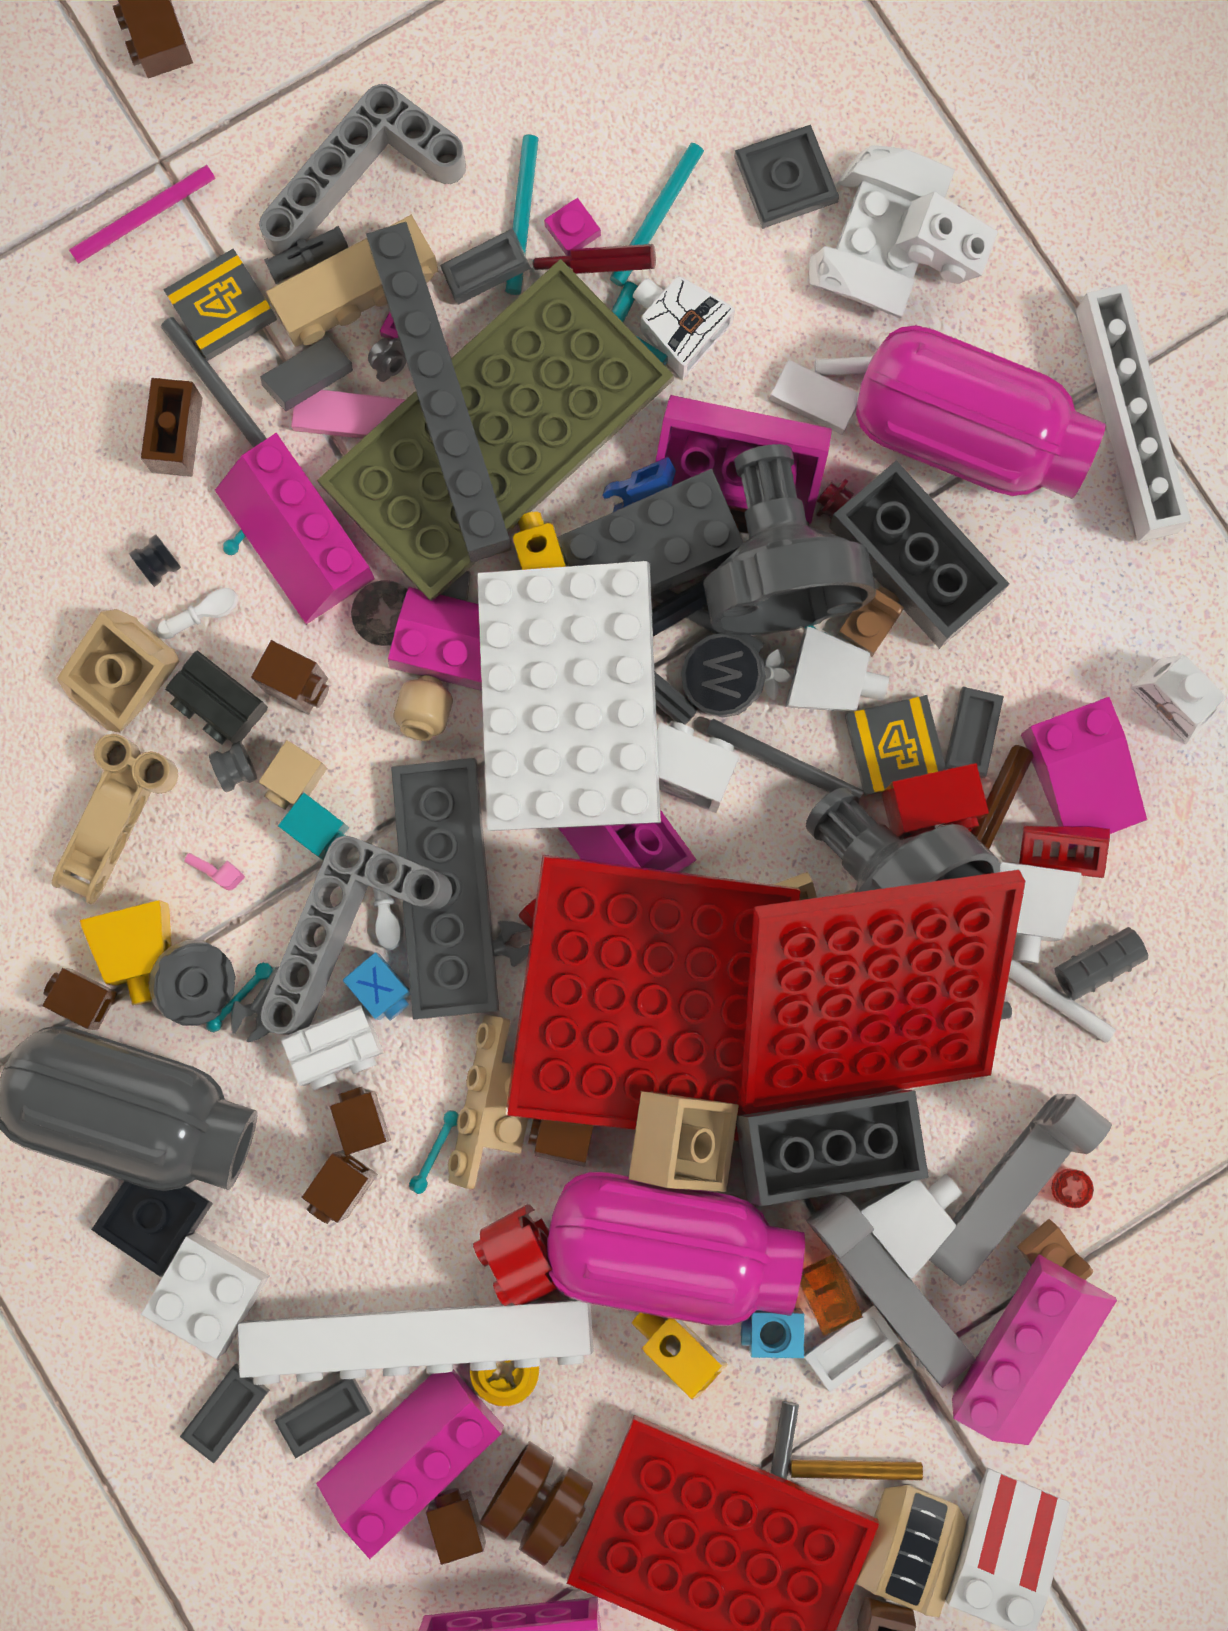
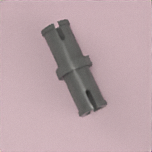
M336 226L334 229L308 241L302 238L296 241L297 246L269 259L266 258L264 261L275 284H278L280 281L309 269L349 247L339 226Z

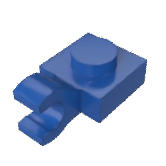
M669 457L632 472L629 479L609 483L605 487L602 496L604 499L612 496L622 498L623 502L615 505L613 510L615 512L671 487L676 469Z

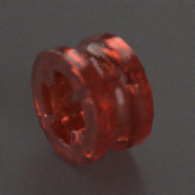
M1071 1168L1063 1169L1056 1173L1051 1183L1053 1197L1063 1206L1074 1209L1081 1208L1088 1204L1093 1197V1182L1083 1171ZM1070 1176H1073V1181H1081L1083 1187L1077 1190L1078 1198L1072 1200V1196H1064L1062 1193V1189L1068 1186L1066 1179Z

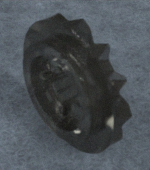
M381 580L370 583L359 591L352 604L351 618L354 628L361 638L374 646H391L407 588L394 581ZM380 598H383L384 603L387 604L390 610L396 609L399 611L390 617L391 623L388 630L383 625L381 619L370 618L380 612Z

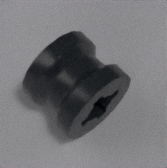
M157 534L149 538V544L146 547L134 549L129 553L133 561L154 587L161 583L162 576L167 572L175 573L181 568Z

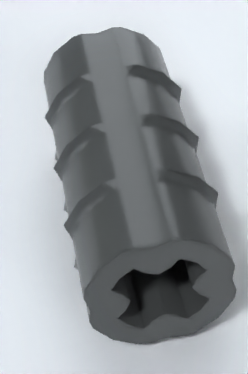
M1127 927L1113 936H1107V939L1095 946H1089V949L1077 956H1071V959L1055 967L1054 970L1064 992L1075 1001L1089 992L1094 993L1096 988L1103 984L1113 982L1114 978L1121 974L1131 972L1132 968L1148 960L1149 955L1140 936L1135 930Z

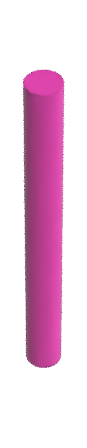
M206 164L75 245L69 251L77 263H81L215 180V176Z

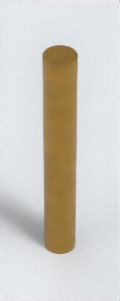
M791 1460L790 1473L791 1478L923 1480L922 1462Z

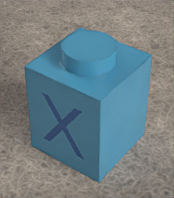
M376 952L343 979V982L375 1020H381L386 1016L391 1021L409 1006L405 999L411 995L410 989L383 957Z

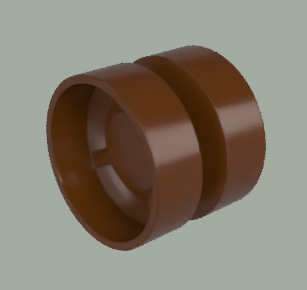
M529 1441L506 1474L479 1524L505 1540L521 1521L527 1524V1527L522 1536L519 1550L542 1566H545L559 1546L562 1548L565 1546L578 1526L585 1512L584 1504L590 1494L593 1482L572 1468L567 1467L550 1485L546 1482V1479L551 1470L554 1456Z

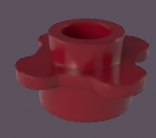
M846 478L838 486L831 482L819 496L817 502L822 507L816 514L818 517L825 513L832 519L833 514L852 498L854 493L845 487L848 483Z

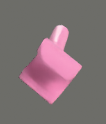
M191 853L187 854L184 860L185 863L206 873L226 890L235 889L245 878L229 861H226L218 870L212 864Z

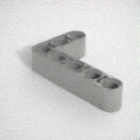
M387 84L372 86L260 217L259 227L268 249L272 254L278 255L297 246L296 241L302 238L307 241L388 144L435 180L443 184L458 182L466 172V161L461 140L395 88ZM384 106L392 108L387 114L375 113L376 110ZM414 130L424 132L422 136L416 139L406 137L408 133ZM355 137L367 138L362 144H350V141ZM445 154L456 156L454 160L448 163L438 161V158ZM336 166L341 168L335 175L324 174L325 170L330 167ZM304 197L316 198L308 206L298 205L299 201ZM277 228H290L284 236H272Z
M343 836L334 840L326 853L262 1006L261 1021L264 1027L271 1033L289 1035L310 1026L368 886L410 904L436 910L445 906L451 898L452 886L449 879L440 872L363 840L350 836ZM357 847L359 859L354 866L349 868L346 860L347 854L351 849ZM390 863H394L397 869L396 876L393 881L386 884L383 877L384 870ZM432 878L435 885L434 892L428 899L424 900L421 896V886L424 881ZM340 886L343 894L342 900L337 906L333 907L330 896L332 891ZM320 926H323L326 937L324 942L317 947L314 943V934ZM306 965L309 970V979L305 985L300 986L297 978L298 972L301 967ZM289 1005L293 1015L290 1023L285 1026L281 1020V1013L284 1007Z
M1055 1094L1051 1097L954 1217L955 1229L929 1261L959 1286L964 1285L977 1272L1071 1152L1090 1154L1105 1139L1112 1127V1123L1076 1094Z
M838 1193L806 1220L821 1241L942 1388L976 1361L958 1336L872 1233L874 1231L873 1226L849 1198Z

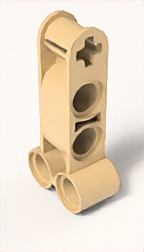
M117 734L105 735L95 744L94 759L98 766L104 769V772L52 878L53 887L60 888L63 886L86 897V902L89 904H93L105 888L151 792L156 794L169 792L177 784L179 777L178 769L174 762L153 751L141 754L137 745ZM124 745L126 749L125 759L122 763L112 766L109 759L111 751L117 746ZM155 763H162L164 766L163 777L156 783H149L147 780L148 769ZM71 873L89 880L90 884L71 876Z

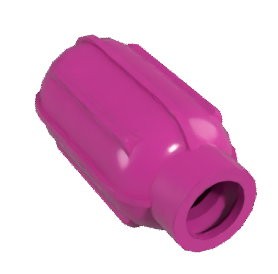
M917 325L901 327L889 333L884 342L881 343L873 355L862 380L856 410L860 428L871 440L881 446L991 491L1010 496L1030 494L1043 487L1073 499L1092 465L1106 428V423L1076 412L1072 397L1060 383L1049 376L936 330Z
M589 1172L576 1176L564 1186L552 1214L547 1241V1260L552 1268L549 1271V1276L555 1287L566 1296L584 1303L710 1326L734 1325L747 1320L757 1310L791 1316L798 1297L805 1253L804 1232L770 1226L763 1213L748 1201L731 1195L704 1190L660 1187L629 1180L628 1176L605 1172Z

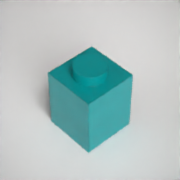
M305 793L300 796L278 825L279 828L323 861L332 842L339 837L346 836L345 833L349 829L344 822Z

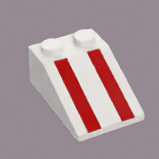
M987 1467L966 1523L958 1561L946 1597L947 1604L1008 1631H1036L1049 1597L1070 1502Z

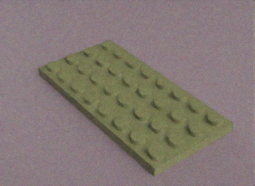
M561 259L451 358L507 533L518 524V521L524 514L535 509L674 381L672 372ZM415 391L317 481L403 574L431 601L440 596L477 561L472 563L470 561Z

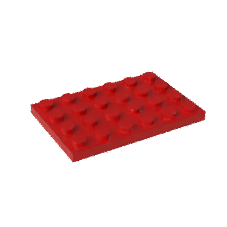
M634 1415L571 1567L566 1584L675 1631H836L879 1527V1521L873 1516Z

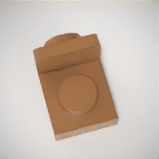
M878 587L874 599L862 608L852 612L837 635L854 646L869 652L872 657L902 613L904 607L898 604L899 598L886 588Z
M1050 1219L1017 1246L1030 1266H1032L1039 1254L1084 1280L1093 1274L1091 1266L1076 1253L1060 1228Z

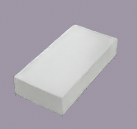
M788 359L769 400L843 435L857 407L859 393Z
M870 1304L805 1352L804 1357L831 1393L900 1342V1340L875 1305Z

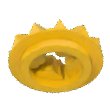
M539 1366L515 1368L512 1371L513 1382L516 1385L514 1387L505 1377L494 1378L489 1381L488 1378L493 1376V1372L496 1369L470 1370V1378L475 1391L482 1399L496 1406H512L522 1402L533 1392L538 1381L540 1368Z

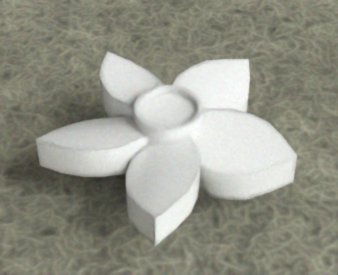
M780 649L770 653L767 659L762 658L766 675L765 691L772 700H775L779 690L778 682L786 683L794 677L790 671L782 668L784 666V655Z

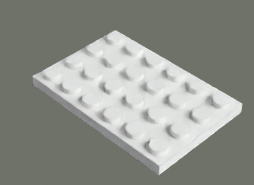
M648 561L477 573L487 831L661 823L650 563Z

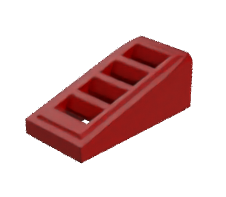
M1024 826L1019 864L1081 873V876L1104 878L1110 842V829L1099 827ZM1035 839L1043 840L1041 856H1033ZM1052 842H1060L1058 856H1050ZM1069 844H1077L1076 857H1067ZM1086 846L1094 847L1093 857H1084Z

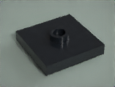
M124 1181L91 1230L159 1277H163L184 1239L195 1232L213 1205V1202L187 1185L178 1189L161 1191L144 1188Z

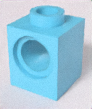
M794 1308L792 1315L787 1316L760 1310L755 1311L749 1319L741 1322V1346H749V1353L753 1358H804V1312L801 1309ZM775 1321L782 1324L784 1332L778 1342L768 1344L761 1340L760 1332L766 1323Z

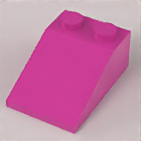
M1110 697L1032 725L1021 734L1026 748L1033 752L1032 764L1058 826L1110 829V834L1147 820L1126 736ZM1069 844L1068 850L1077 847V844Z

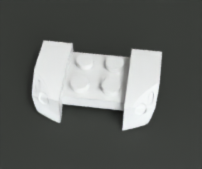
M871 145L861 151L837 182V184L844 187H858L836 249L824 246L816 254L810 256L809 284L855 300L897 318H902L915 283L913 277L918 263L909 258L908 252L895 244L911 201L932 192H936L945 198L955 169L903 148Z

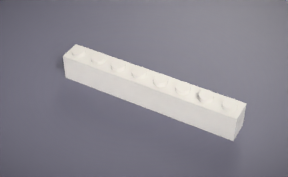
M576 1299L536 1301L523 1305H514L513 1303L507 1306L491 1304L262 1319L238 1323L240 1378L253 1377L254 1385L279 1383L280 1375L296 1374L297 1382L323 1380V1372L340 1371V1379L364 1378L368 1369H383V1376H402L410 1374L409 1367L426 1366L428 1374L447 1373L453 1371V1364L470 1363L471 1371L497 1369L496 1361L514 1360V1368H529L540 1366V1358L557 1357L558 1365H575L584 1363V1356L591 1355L594 1352L591 1304Z

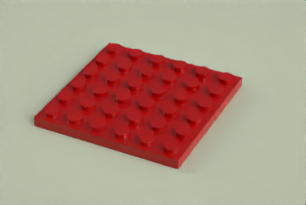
M542 855L506 1106L507 1116L636 1130L641 1091L737 1104V1115L744 1114L740 1098L754 907L798 901L801 890L796 887ZM737 1126L735 1127V1134H734V1140H735V1141H739V1140H738V1133H737Z
M1020 870L755 906L740 1098L744 1114L991 1076L1026 882Z

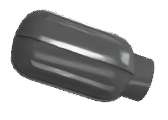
M54 1026L43 1028L33 1033L16 1046L9 1056L0 1077V1130L11 1142L27 1150L148 1189L173 1190L182 1188L194 1180H199L230 1190L234 1186L245 1163L257 1123L258 1111L226 1101L221 1087L209 1074L193 1066L76 1028Z

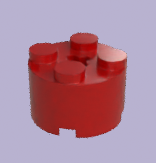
M529 1204L480 1230V1239L473 1243V1248L479 1261L485 1267L487 1265L490 1266L497 1280L493 1283V1287L498 1299L504 1306L511 1303L514 1305L529 1304L557 1289L549 1276V1271L552 1270L547 1260L549 1229L542 1218L536 1222L532 1220L528 1214L535 1211V1209Z

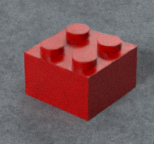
M977 763L893 781L881 793L889 828L900 840L952 824L962 825L971 832L972 828L979 826L978 821L989 814Z

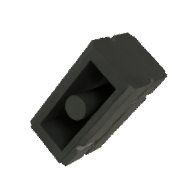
M198 650L192 654L183 665L182 670L178 671L165 689L175 697L170 704L189 720L194 714H197L207 722L202 730L221 745L227 739L233 744L239 741L242 742L268 708L263 701Z

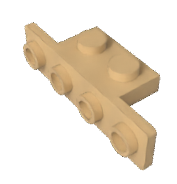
M491 1015L483 1017V1022L476 1032L475 1042L477 1050L473 1066L467 1074L466 1085L468 1091L465 1105L460 1111L457 1120L459 1133L456 1147L448 1161L449 1183L472 1190L475 1188L483 1147L521 1154L528 1118L507 1116L506 1114L512 1064L502 1062L510 1019Z

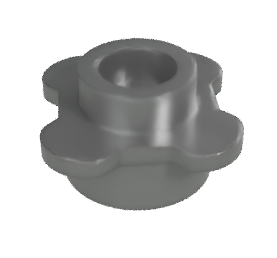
M383 338L373 345L368 354V362L373 369L377 370L376 378L381 382L397 375L407 363L399 338Z

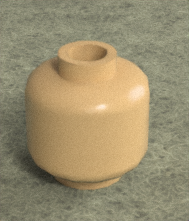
M423 675L418 679L409 680L402 685L393 718L400 727L401 733L415 740L428 741L433 736L444 732L453 704V698L450 692L442 686L443 683L439 679Z

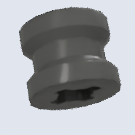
M241 741L232 744L229 751L224 753L216 751L209 754L212 768L224 792L227 793L234 790L236 784L242 781L251 783L257 780L254 766Z

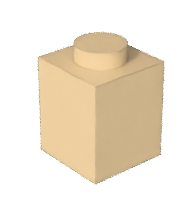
M286 740L259 780V783L268 789L264 797L286 810L288 805H294L303 793L310 796L328 768L321 761Z

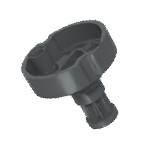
M772 444L755 447L739 454L734 459L737 476L742 478L748 508L744 513L749 539L704 580L703 585L712 628L717 632L733 635L778 633L817 625L825 619L852 613L871 602L876 596V588L867 548L860 543L852 542L808 526L803 502L797 498L791 469V466L794 464L792 448L788 445Z
M845 787L836 789L821 799L812 809L806 820L807 831L816 840L824 841L842 859L841 864L843 868L858 882L855 892L1000 872L998 858L966 827L957 824L946 825L900 840L886 825L878 824L859 805L858 797Z

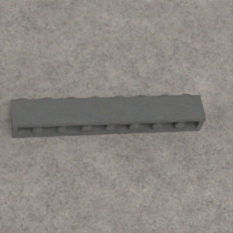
M407 222L366 233L370 251L470 561L472 563L510 551V539Z

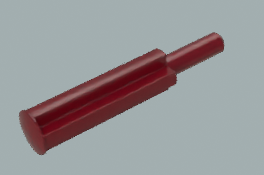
M654 244L571 249V255L534 258L533 268L535 270H547L561 259L569 268L573 269L575 274L655 269L656 251Z

